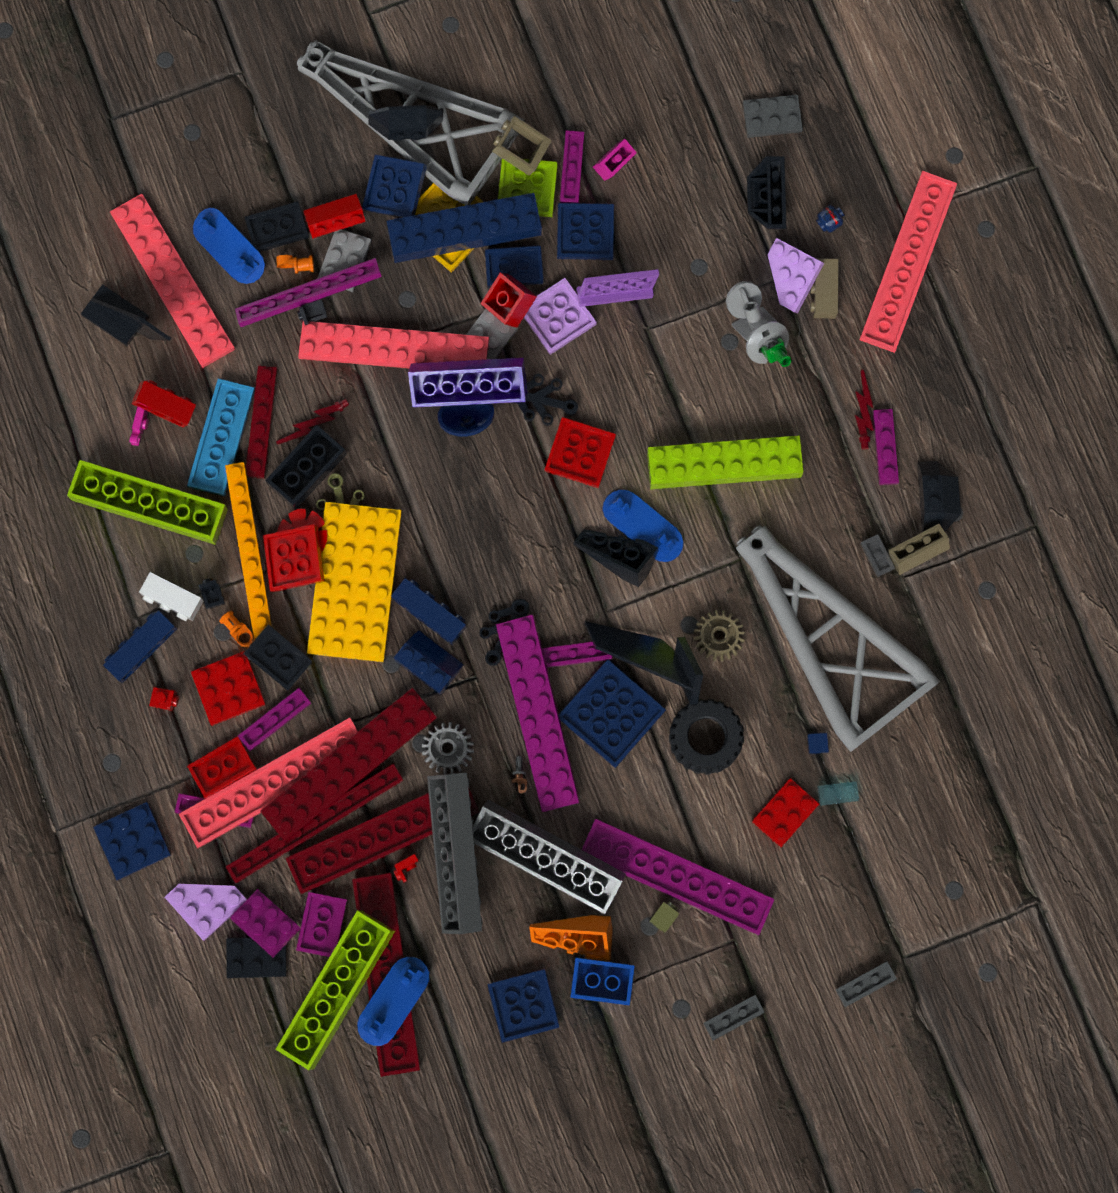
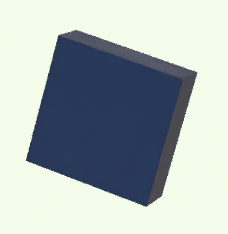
M827 733L807 735L809 754L829 752Z

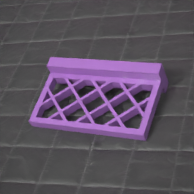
M657 269L584 278L582 286L576 289L579 305L583 307L653 298V287L659 276V271Z

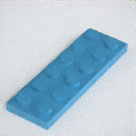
M222 379L217 380L188 480V488L225 497L228 487L225 465L234 464L255 392L254 387Z

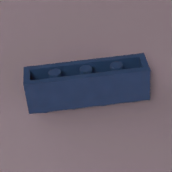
M405 578L391 595L392 600L449 644L453 645L466 629L465 620L458 614L455 616L449 612L450 608L444 603L438 604L434 601L435 597L430 592L425 591L424 593L419 589L420 585L413 579L408 581Z
M159 610L156 613H151L146 619L147 622L143 626H138L133 631V636L129 640L125 639L119 645L120 649L115 654L111 653L104 660L103 666L122 684L177 630Z

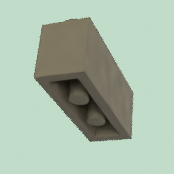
M816 258L823 262L824 265L810 289V294H813V301H810V312H813V318L836 319L838 314V259Z
M937 524L890 549L889 557L896 571L901 575L949 550V538L940 524Z

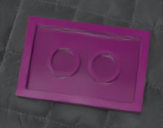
M258 889L230 917L238 927L272 958L300 930V927Z
M308 892L296 951L326 957L331 956L339 942L347 905L346 899Z

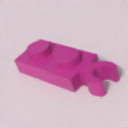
M139 407L136 410L132 426L133 431L129 440L131 445L139 446L141 434L143 435L144 429L146 430L148 426V411Z

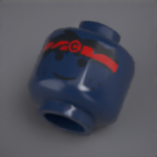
M828 205L818 212L816 222L823 232L832 233L843 225L842 217L845 215L839 207L835 208L832 205Z

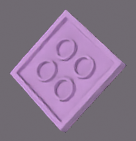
M566 278L537 295V298L524 316V319L549 355L597 325V322L585 306L580 307L578 295Z

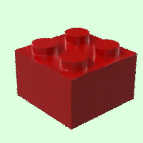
M500 272L480 304L505 325L517 328L537 296L513 276Z

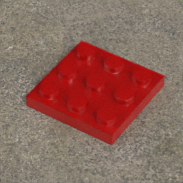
M562 417L544 471L599 489L616 434Z
M312 524L263 535L271 592L324 582L318 525Z
M244 651L191 671L211 726L266 705L249 659L243 654Z

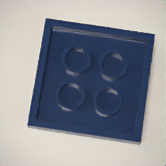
M375 155L362 209L400 218L414 216L427 165Z
M558 203L557 259L613 260L614 204Z
M148 802L93 827L117 881L172 856Z
M545 969L487 984L502 1043L559 1028Z

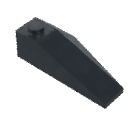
M586 529L573 542L576 547L622 580L637 587L649 575L659 550L657 546L642 539L629 540L625 539V536L620 535L612 537L607 536L603 532Z

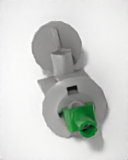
M749 281L735 284L727 294L726 306L733 316L741 318L731 325L747 341V355L758 364L778 361L782 367L789 366L792 360L786 351L789 341L788 330L783 324L776 321L764 307L759 308L762 302V294L757 285Z

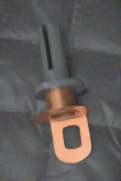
M516 756V771L512 773L515 779L512 780V783L518 782V792L525 793L527 791V780L523 779V776H526V772L523 771L522 756ZM521 784H525L524 790H521Z

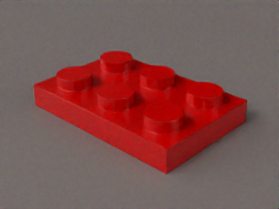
M238 736L187 766L205 799L257 770Z
M790 778L753 819L752 823L781 848L817 808L819 803Z

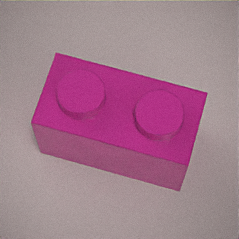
M626 139L617 142L593 168L605 181L612 178L637 152Z

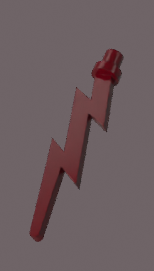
M861 370L863 396L856 391L855 394L862 419L855 415V420L860 434L859 442L861 443V449L867 450L869 449L870 437H868L866 428L874 431L867 405L873 408L865 372Z
M346 398L340 402L336 401L335 405L313 411L320 415V417L292 425L301 430L278 440L276 444L279 445L305 436L311 431L309 427L335 420V418L328 414L344 411L343 408L349 405Z

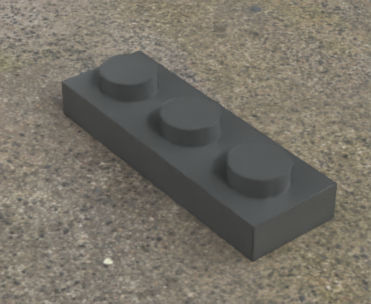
M886 961L838 987L835 991L843 1006L847 1007L897 978Z
M753 995L703 1024L713 1041L765 1012L756 995Z

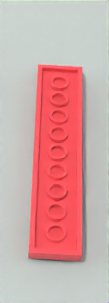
M922 171L859 339L860 341L895 353L957 183Z
M143 194L110 211V214L202 368L234 351L233 344Z
M303 321L298 358L409 369L411 363L487 360L489 337L310 322L308 325H305Z
M351 718L344 720L179 813L196 847L200 848L252 817L261 813L260 810L358 732Z

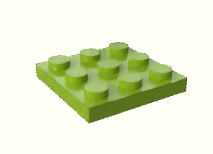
M502 159L498 199L534 193L539 216L552 217L558 162L540 161L536 170L531 175H527Z

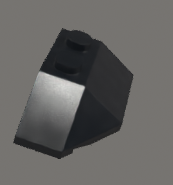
M427 105L385 107L376 111H368V125L388 140H420L427 138L443 122L444 110L443 108Z
M766 156L747 176L748 215L767 229H786L785 156Z
M937 461L917 462L922 532L937 524H940L945 532L961 515L958 476Z

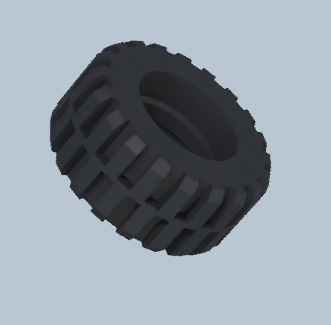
M698 699V704L690 705L688 703L677 713L670 727L669 743L672 754L674 753L676 757L675 759L685 769H690L697 774L711 775V773H718L728 768L736 760L744 743V728L740 723L741 719L738 715H735L734 710L730 706L727 707L724 705V702H716L714 699ZM711 719L722 727L725 739L719 751L714 754L703 755L691 747L688 740V732L696 721Z

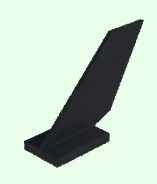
M103 284L81 312L82 317L125 346L130 344L137 333L150 340H171L170 336L147 322L149 316Z
M585 621V627L595 649L681 686L690 705L698 704L704 674L685 637H677L674 650L660 638Z

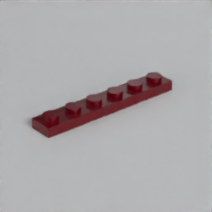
M258 366L246 463L248 478L265 479L277 367Z

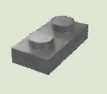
M878 534L860 543L877 577L895 569Z

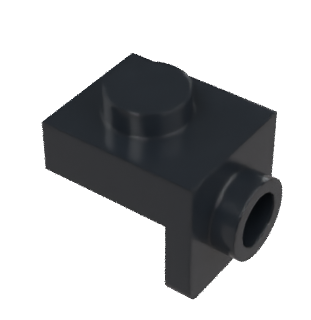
M322 298L300 306L299 311H297L300 321H304L305 325L328 317Z
M209 578L203 580L202 584L198 585L207 610L225 605L217 579Z

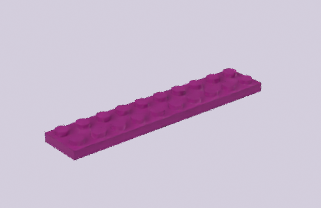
M529 615L496 624L541 810L546 812L580 803L534 615Z
M595 819L582 848L588 854L626 873L627 877L758 936L775 900Z

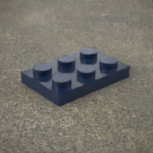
M541 246L485 250L487 288H491L500 272L513 276L523 285L543 284Z

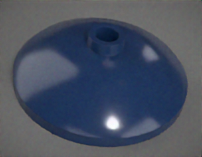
M492 404L441 406L438 411V422L440 427L448 434L459 437L473 436L484 431L492 423L495 414Z

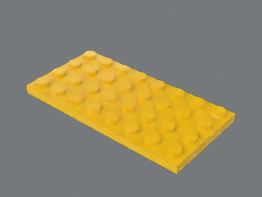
M325 502L323 517L325 524L322 526V530H327V542L321 553L324 582L315 583L307 654L384 662L402 510Z

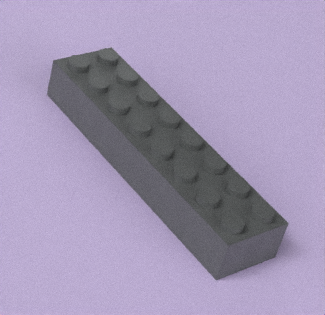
M467 773L427 776L442 933L466 934L482 931L483 920L480 915L481 900L478 894L479 879L476 873L477 859L474 852L475 839L472 832L473 819L470 811L471 799L469 797Z
M487 800L472 827L476 845L604 914L626 876V873L490 800Z

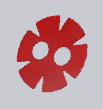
M297 509L288 514L292 524L283 519L277 532L312 524L318 525L319 529L325 522L314 511H311L306 520V509ZM327 530L318 531L321 553L326 546Z

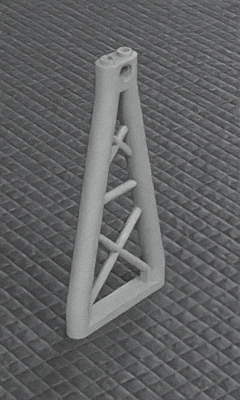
M319 41L311 42L305 55L301 56L297 61L298 71L320 83L366 125H368V111L377 110L371 93L374 91L392 89L409 95L403 106H412L418 98L436 104L438 108H443L442 127L444 133L431 135L420 140H388L370 125L368 126L408 161L427 165L425 176L445 194L465 206L472 203L502 158L492 152L472 182H469L463 178L453 139L496 130L502 133L501 127L506 119L510 120L513 116L525 122V119L505 108L337 52ZM331 69L359 78L362 86L352 88ZM445 108L491 124L451 132ZM511 128L502 146L508 150L519 133ZM446 140L455 177L426 153L420 145Z
M759 525L751 531L752 535L750 537H743L736 543L738 545L736 550L751 567L836 735L847 749L852 752L940 681L926 663L781 545L766 526L761 527ZM752 541H759L762 547L754 548ZM766 556L793 578L792 589L781 587ZM800 585H802L808 591L800 590ZM786 596H792L791 605ZM799 597L820 600L835 612L836 615L807 637L797 618ZM843 619L859 632L856 667L820 663L811 644ZM866 639L908 674L863 668ZM825 671L855 675L850 720ZM862 676L908 681L915 687L916 691L866 731H863L858 725Z

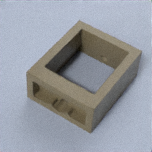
M513 116L510 120L506 119L501 127L503 132L501 135L498 134L493 141L495 146L492 152L525 174L531 175L536 170L552 140L516 116ZM511 128L537 145L528 163L502 146Z

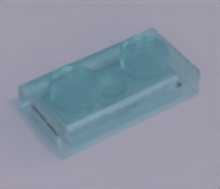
M857 781L817 787L820 806L859 801Z

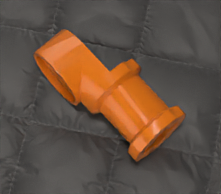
M279 255L276 257L278 268H294L295 274H298L299 271L314 272L313 255H310L308 258H297L292 255Z
M232 610L224 614L219 620L221 624H224L229 629L230 635L241 647H249L254 641L252 632L243 622L240 623ZM243 633H248L250 635L249 642H240V636Z

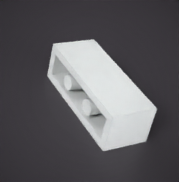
M151 572L139 591L144 601L150 604L156 602L160 604V609L168 613L172 610L177 613L176 617L187 621V619L193 621L203 603L202 598Z

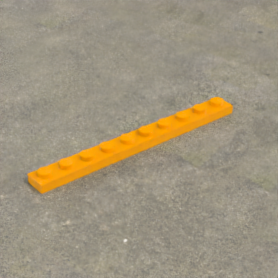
M241 462L225 465L255 640L266 625L269 624L272 627L246 468L245 463Z

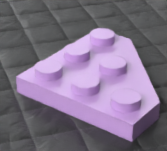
M776 238L767 255L779 303L798 314L824 263Z
M178 884L165 896V899L203 941L225 923L247 900L236 886Z

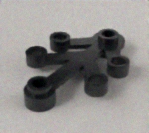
M535 374L533 379L526 383L527 391L535 386L543 385V375ZM537 377L542 379L540 383L535 382ZM559 378L553 379L550 385L534 394L527 393L526 401L532 402L545 426L553 424V416L547 413L543 405L563 409L564 413L568 416H573L578 411V404L574 400L570 399L564 402L545 397L553 391H559L562 388V381ZM559 382L560 386L554 387L553 383ZM513 402L518 404L524 414L525 421L531 422L535 419L534 411L529 409L525 402ZM573 404L574 408L568 409L567 405ZM532 413L533 417L527 418L526 414ZM549 417L551 422L546 423L544 419Z
M517 599L510 608L491 611L489 613V620L496 623L500 618L510 615L512 616L509 621L525 617L530 611L529 603L524 599ZM523 606L524 610L522 612H518L517 607ZM494 613L498 615L496 620L491 619V615ZM496 626L490 628L483 627L479 632L480 637L485 640L489 639L491 635L498 633ZM487 630L489 635L483 636L482 631ZM500 639L494 650L487 652L485 656L486 663L489 666H497L501 661L500 653L502 647ZM491 656H495L497 660L495 662H491L489 658Z

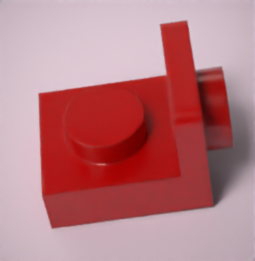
M153 687L149 706L173 711L174 707L178 705L179 696L175 690Z
M416 854L394 865L396 870L393 872L398 881L407 882L402 871L406 869L409 872L417 867L416 863L419 860Z

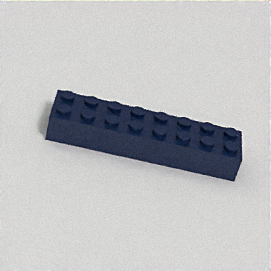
M534 193L387 220L395 263L542 235Z

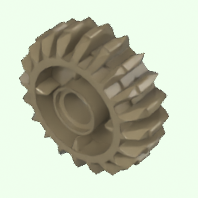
M715 610L714 617L708 612V619L702 616L701 621L703 623H696V626L700 629H694L693 633L699 635L693 637L694 641H700L695 647L699 648L702 646L699 653L703 654L706 651V659L713 655L712 661L714 662L717 656H719L720 662L724 661V656L731 660L730 653L737 656L738 653L735 648L741 650L742 646L738 643L745 642V639L739 637L745 635V631H739L743 628V624L736 625L739 619L731 620L732 613L726 617L725 610L722 611L721 616H719L718 610ZM722 632L724 639L716 640L714 633Z

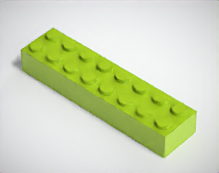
M800 436L648 447L647 450L650 489L801 478L803 475Z
M79 460L67 494L72 501L214 545L217 543L228 511L225 504Z
M357 910L276 1047L277 1051L307 1070L315 1069L395 933L393 929L367 913Z

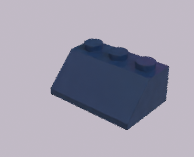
M419 630L402 646L394 657L398 664L439 695H442L464 666V664Z

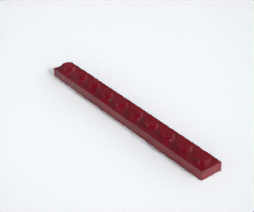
M394 764L343 794L287 841L284 842L278 834L227 865L226 869L235 884L404 780Z

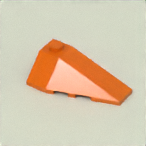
M589 915L530 924L529 926L531 942L553 949L559 947L567 950V953L572 955L574 952L584 955V958L605 962H610L613 933L611 916Z

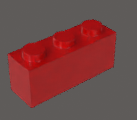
M357 194L303 211L312 239L366 222Z
M144 380L139 383L131 403L182 428L189 424L196 404L192 403L191 399L185 396L179 397L168 388L162 389L151 380Z

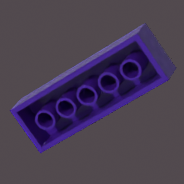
M524 358L411 363L408 371L412 407L525 402L527 397Z

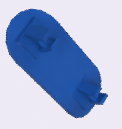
M208 208L200 212L193 225V234L197 241L233 279L245 284L257 281L262 276L265 267L264 258L261 253L221 211L215 208Z
M617 490L606 497L603 503L605 518L630 540L642 539L657 546L659 550L655 560L669 562L680 555L683 549L681 533L636 494L628 490Z
M405 957L398 960L380 984L357 1022L359 1035L366 1043L373 1046L387 1044L403 1024L429 982L428 968L421 960L415 957Z

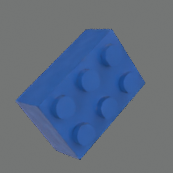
M575 958L570 998L630 1006L635 966Z

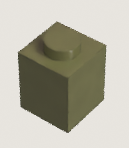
M663 902L649 922L663 933H666L679 915L677 912L678 908L671 902L667 904Z

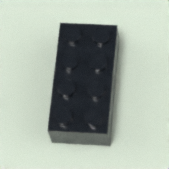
M316 425L265 481L273 491L296 510L347 455L346 450Z

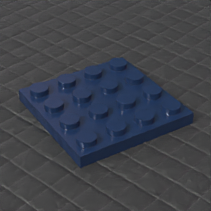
M607 660L559 714V718L564 725L611 766L616 768L664 714L666 709L613 663Z

